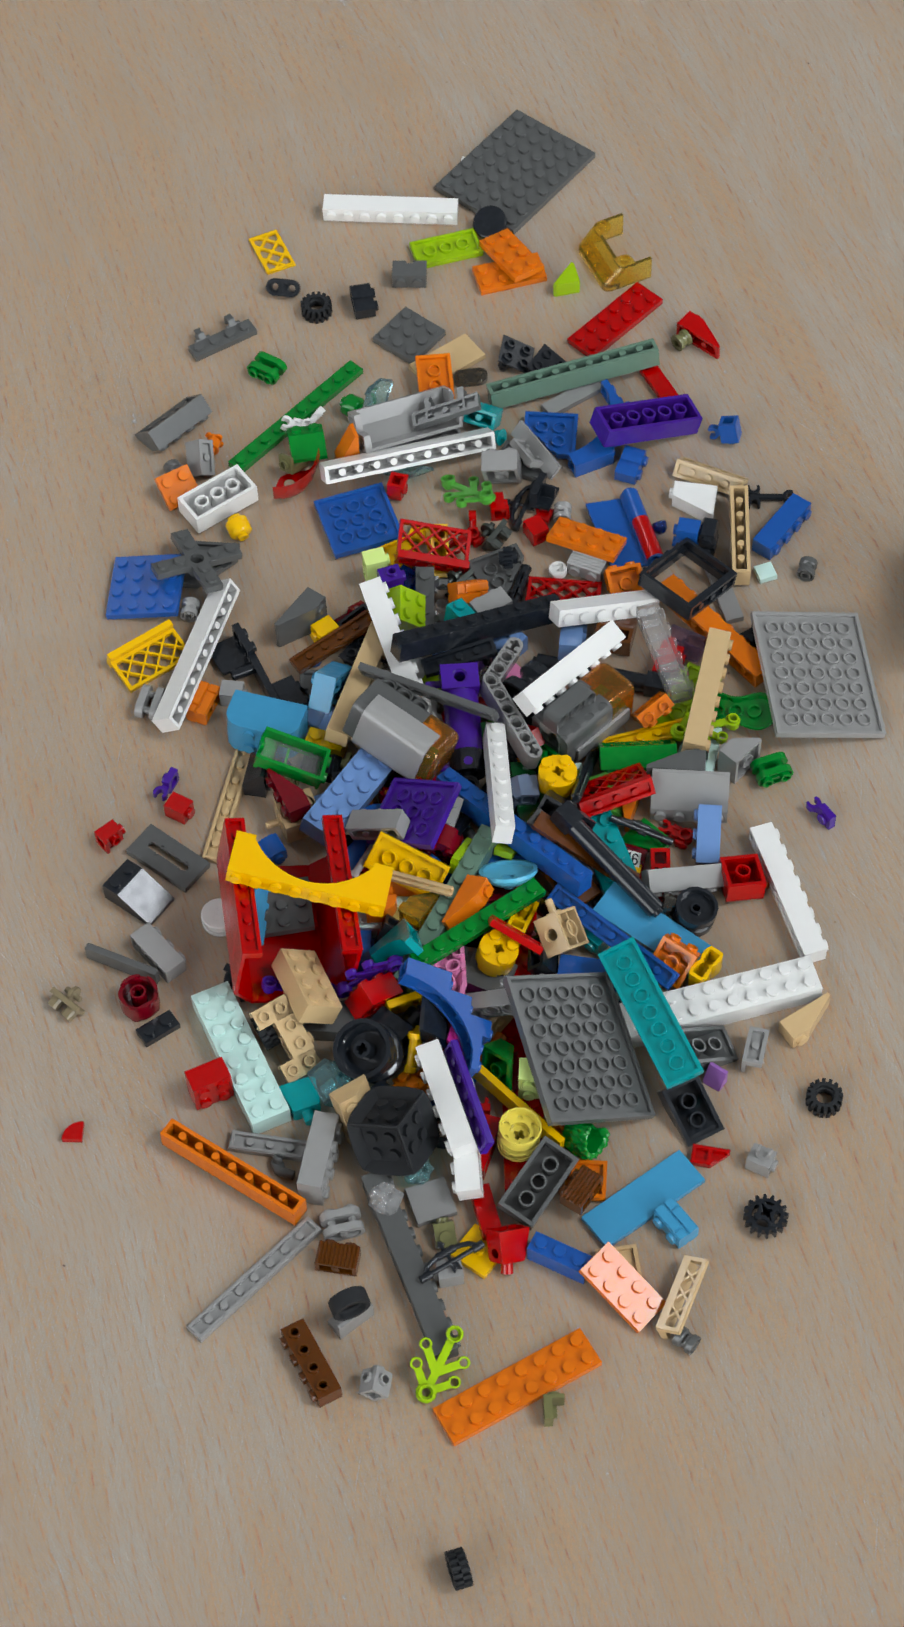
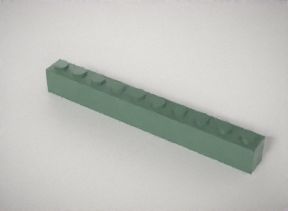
M652 338L486 384L488 401L490 405L505 408L605 379L660 365L659 349Z
M481 824L447 885L454 887L453 895L450 897L440 895L418 933L422 946L448 931L442 920L467 874L479 876V869L488 864L494 853V848L498 844L492 843L491 827ZM409 954L405 955L404 962L409 957ZM400 970L396 971L394 974V977L397 980V982ZM399 984L403 993L409 994L414 992V990Z

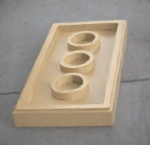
M466 334L427 354L450 353L452 376L459 374L486 358L485 353ZM414 361L409 364V369L417 377L416 363Z

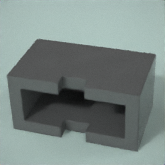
M393 261L392 287L427 288V261H413V263Z

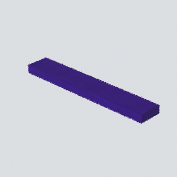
M451 1040L443 1052L479 1153L487 1154L495 1142L458 1040Z

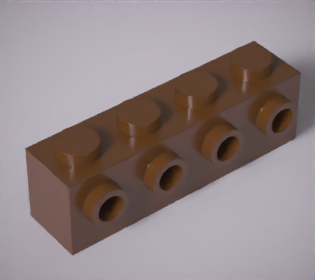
M304 1318L282 1328V1337L279 1338L284 1350H289L291 1354L289 1359L293 1367H298L300 1371L298 1375L302 1384L308 1385L310 1389L308 1395L313 1403L317 1402L319 1408L343 1397L342 1388Z

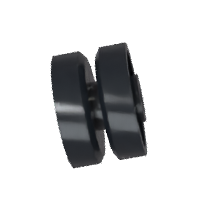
M689 887L678 895L671 915L672 920L697 937H701L707 934L714 924L719 909L718 902L715 896L707 889Z

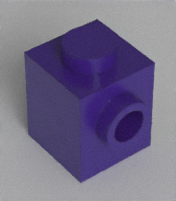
M398 564L377 569V577L380 576L382 583L386 581L388 589L398 585L404 586L406 575L404 570H400Z

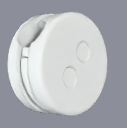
M221 898L210 900L203 906L201 911L203 928L210 935L217 937L226 936Z

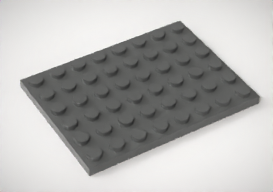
M516 110L435 185V191L448 198H458V204L474 213H477L485 206L493 205L499 207L508 220L506 228L515 235L595 158V152L523 112Z
M607 972L506 976L503 979L548 1126L652 1119L655 1116L613 984Z

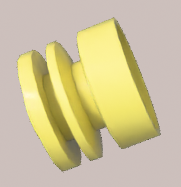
M521 1107L506 1111L499 1121L497 1133V1148L500 1154L513 1162L527 1161L540 1143L542 1122L539 1116L532 1110Z

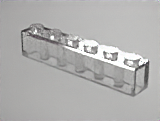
M658 602L637 606L636 619L666 694L674 704L692 700V692L695 691L694 683L688 678V668L682 663L683 657L681 651L677 650L676 638L671 636V626L669 622L666 623L664 609L660 608Z

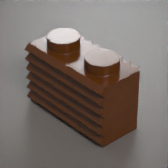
M583 1164L579 1170L575 1169L572 1172L569 1184H564L559 1191L560 1204L580 1216L603 1186V1176Z
M332 1239L319 1240L315 1270L357 1277L361 1247L352 1242L343 1244L337 1243Z

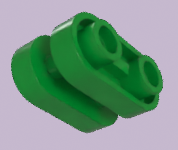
M260 351L255 356V361H251L247 366L248 374L251 377L260 379L269 385H275L280 376L287 370V365L284 361L263 351Z
M784 752L769 754L757 758L750 763V769L756 775L755 779L760 787L766 788L778 782H786L791 779L794 773L791 765L786 764L788 759Z

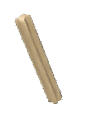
M393 870L392 882L448 897L453 895V886Z

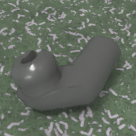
M274 1154L271 1159L274 1174L293 1180L296 1171L285 1167L281 1154Z

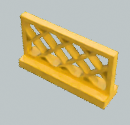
M168 619L108 653L107 664L115 670L130 693L141 688L143 684H148L174 669L180 658L175 657L176 649L183 650L185 643L173 628V623ZM173 635L176 642L175 644L165 643V639ZM153 645L161 646L160 652H149L150 647ZM163 647L173 648L172 656L162 654ZM137 654L145 655L144 662L134 661V656ZM147 657H158L157 665L146 663ZM160 659L171 660L170 665L166 667L160 666ZM121 663L130 664L128 671L120 670L118 665ZM132 665L143 666L141 674L131 672ZM145 667L155 669V673L151 676L145 675ZM129 676L140 678L139 682L132 686L128 681Z

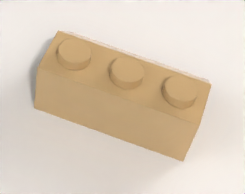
M364 1074L329 1093L336 1114H339L340 1122L343 1123L342 1130L345 1138L350 1145L351 1142L347 1131L348 1119L360 1100L371 1090Z

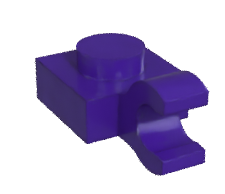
M171 767L168 773L163 775L161 781L163 785L153 790L154 798L159 793H162V801L167 800L168 794L172 793L180 780L178 769Z
M814 797L816 805L810 804L809 801L806 802L807 810L817 813V819L821 825H825L828 830L835 827L836 815L825 803H821L820 798Z

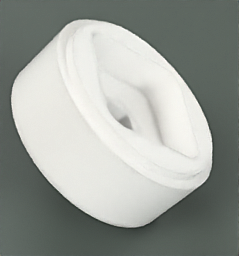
M561 561L553 562L549 566L550 576L563 579L567 575L566 564Z

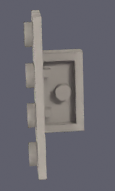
M520 420L511 433L514 438L509 444L512 448L518 450L524 465L529 468H540L544 473H547V477L550 480H553L562 466L523 420Z

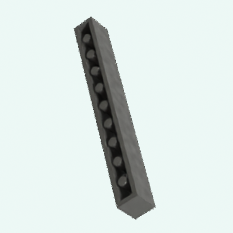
M373 1173L361 1176L362 1187L424 1337L431 1339L432 1350L437 1360L447 1339L446 1330L449 1326L453 1325L449 1316L446 1317L444 1314L446 1310L442 1298L438 1299L437 1297L438 1288L435 1281L428 1280L422 1284L419 1280V1276L423 1274L427 1262L423 1263L421 1246L415 1244L414 1239H416L413 1227H408L406 1221H409L406 1210H401L399 1193L393 1191L392 1186H394L392 1176ZM452 1331L450 1332V1336L452 1338H455L457 1336L453 1335ZM460 1342L454 1343L447 1360L459 1356L458 1348L461 1347Z

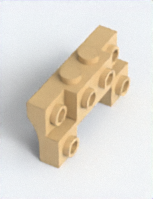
M285 994L249 1013L250 1017H253L257 1024L258 1031L270 1025L273 1026L288 1057L291 1059L278 1066V1069L282 1071L286 1078V1084L296 1081L322 1066L314 1050L312 1034L309 1031L306 1032L303 1026L305 1023H298Z

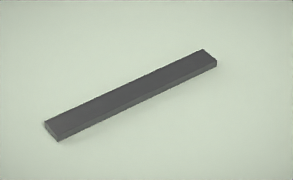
M362 662L358 666L360 673L365 677L374 680L378 678L380 680L391 678L414 694L493 722H497L500 717L496 709Z

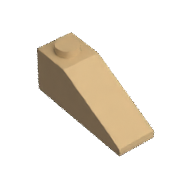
M828 992L779 1021L778 1032L792 1049L798 1045L802 1046L808 1041L829 1005L830 994Z

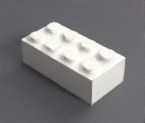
M238 464L177 497L180 513L198 534L259 500L257 486Z

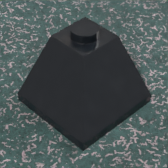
M422 996L419 1024L422 1044L438 1039L442 1050H445L448 1045L446 1039L449 1032L447 1022L434 1004Z

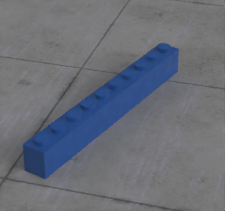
M451 767L436 777V781L459 782L462 788L458 797L464 799L460 811L479 825L484 824L490 827L488 795ZM514 814L515 830L512 843L506 845L529 862L535 863L537 868L576 897L587 891L591 887L593 872L549 839L533 830L526 822Z

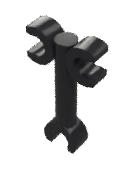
M748 485L749 509L751 504H756L757 509H760L761 501H783L785 503L788 497L793 494V490H786L783 494H760L759 485H757L755 491H752L750 485Z

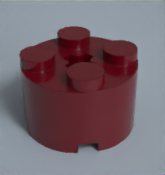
M445 824L434 849L419 850L429 856L432 853L441 862L449 865L451 857L462 844L463 836L461 835L460 837L458 835L459 831L456 828Z
M135 974L122 981L118 997L121 1010L128 1018L134 1022H139L152 1017L159 1011L160 998L156 982L151 977Z

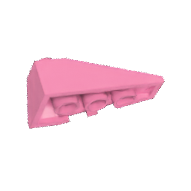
M463 946L433 965L452 972V990L462 994L465 993L467 987L465 949Z

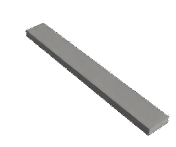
M307 1216L186 1326L187 1330L202 1343L322 1233V1228Z

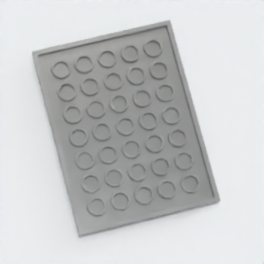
M751 612L750 619L776 737H885L886 730L858 613Z

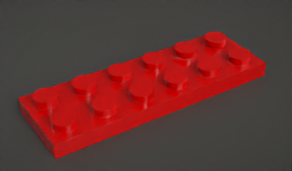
M636 282L567 338V343L585 356L604 352L662 305L663 299L639 282Z

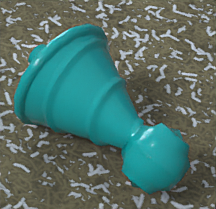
M505 429L494 431L495 442L498 446H501L507 439V432Z

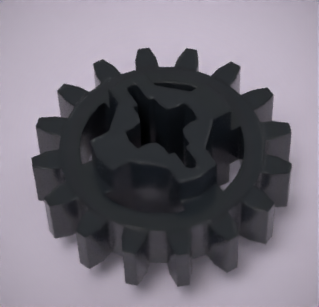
M763 1194L762 1199L756 1195L755 1202L753 1200L748 1201V1206L744 1207L743 1220H746L745 1227H751V1234L756 1231L758 1238L761 1234H764L765 1238L768 1239L769 1234H772L775 1238L777 1231L783 1233L784 1227H787L789 1213L786 1212V1205L781 1206V1199L775 1201L774 1195L769 1199L766 1194ZM757 1209V1212H755L754 1216H752L753 1211ZM780 1217L779 1221L775 1224V1220Z

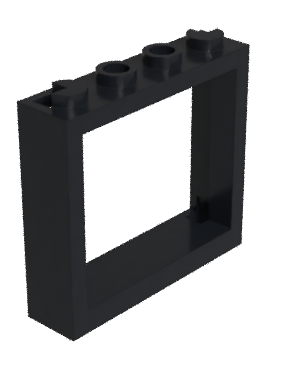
M686 537L680 543L677 542L672 549L666 550L660 558L654 559L648 567H644L639 574L638 585L689 621L734 586L737 572ZM683 556H686L718 579L690 602H687L655 579L656 576Z

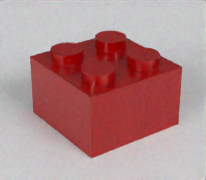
M758 854L720 857L719 863L722 864L724 887L721 888L726 902L764 898L767 882Z
M381 972L370 981L365 979L357 984L358 988L349 993L350 996L344 1003L354 1019L367 1018L375 1014L382 1005L385 1006L386 1001L397 998L403 992L392 972L386 974Z
M222 1057L184 1072L188 1092L197 1110L208 1108L218 1101L228 1100L234 1095L232 1078Z

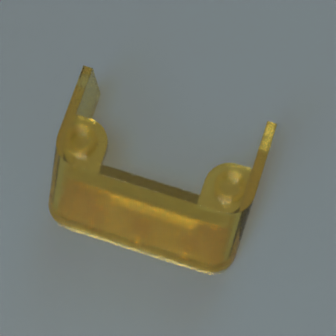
M622 213L596 222L578 246L580 256L600 287L607 292L651 278V256L636 262L629 255L616 257L606 241L623 234Z

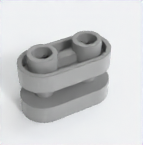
M143 684L135 705L134 716L143 719L145 714H149V720H152L166 688L158 687L155 692L152 685Z
M348 1204L343 1208L324 1210L319 1216L321 1226L325 1228L323 1230L324 1239H332L337 1242L364 1234V1223L359 1220L361 1218L360 1208L354 1204Z

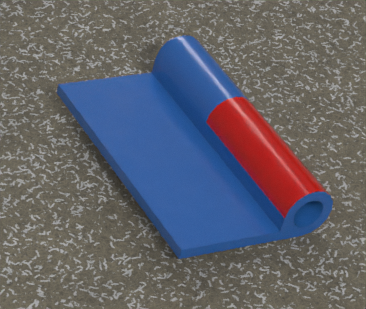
M626 488L621 493L620 499L586 504V509L595 528L627 538L623 550L614 563L609 562V566L617 565V567L624 566L627 562L634 561L635 563L640 562L641 567H646L654 559H658L663 555L636 488Z

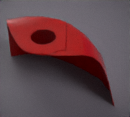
M319 449L315 462L309 470L300 471L293 475L286 474L279 478L276 487H272L274 499L291 498L304 491L316 472L320 457ZM290 479L295 482L294 484L284 486L286 480Z

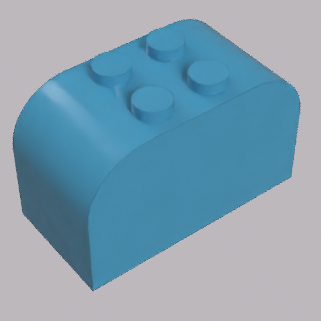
M235 689L226 712L228 742L234 749L245 751L249 754L256 751L266 726L305 740L308 732V705ZM278 746L275 759L284 760L287 749ZM290 750L288 759L296 756L298 753Z

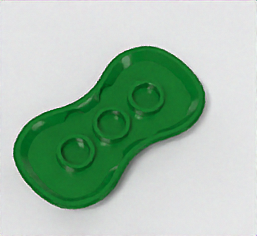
M756 692L745 696H731L725 693H718L717 696L721 697L719 707L714 709V711H718L716 720L726 718L730 713H736L740 718L739 726L748 729L763 730L773 724L766 693Z

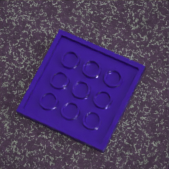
M394 778L379 809H403L410 819V824L404 840L400 841L414 848L433 850L462 786L459 782ZM365 840L368 844L372 845L376 842V840Z

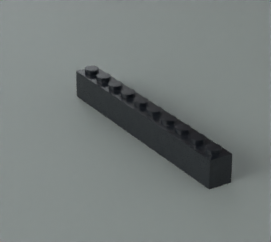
M555 593L394 633L392 635L390 652L400 663L451 650L488 637L494 639L553 624L549 619L550 601L560 599Z

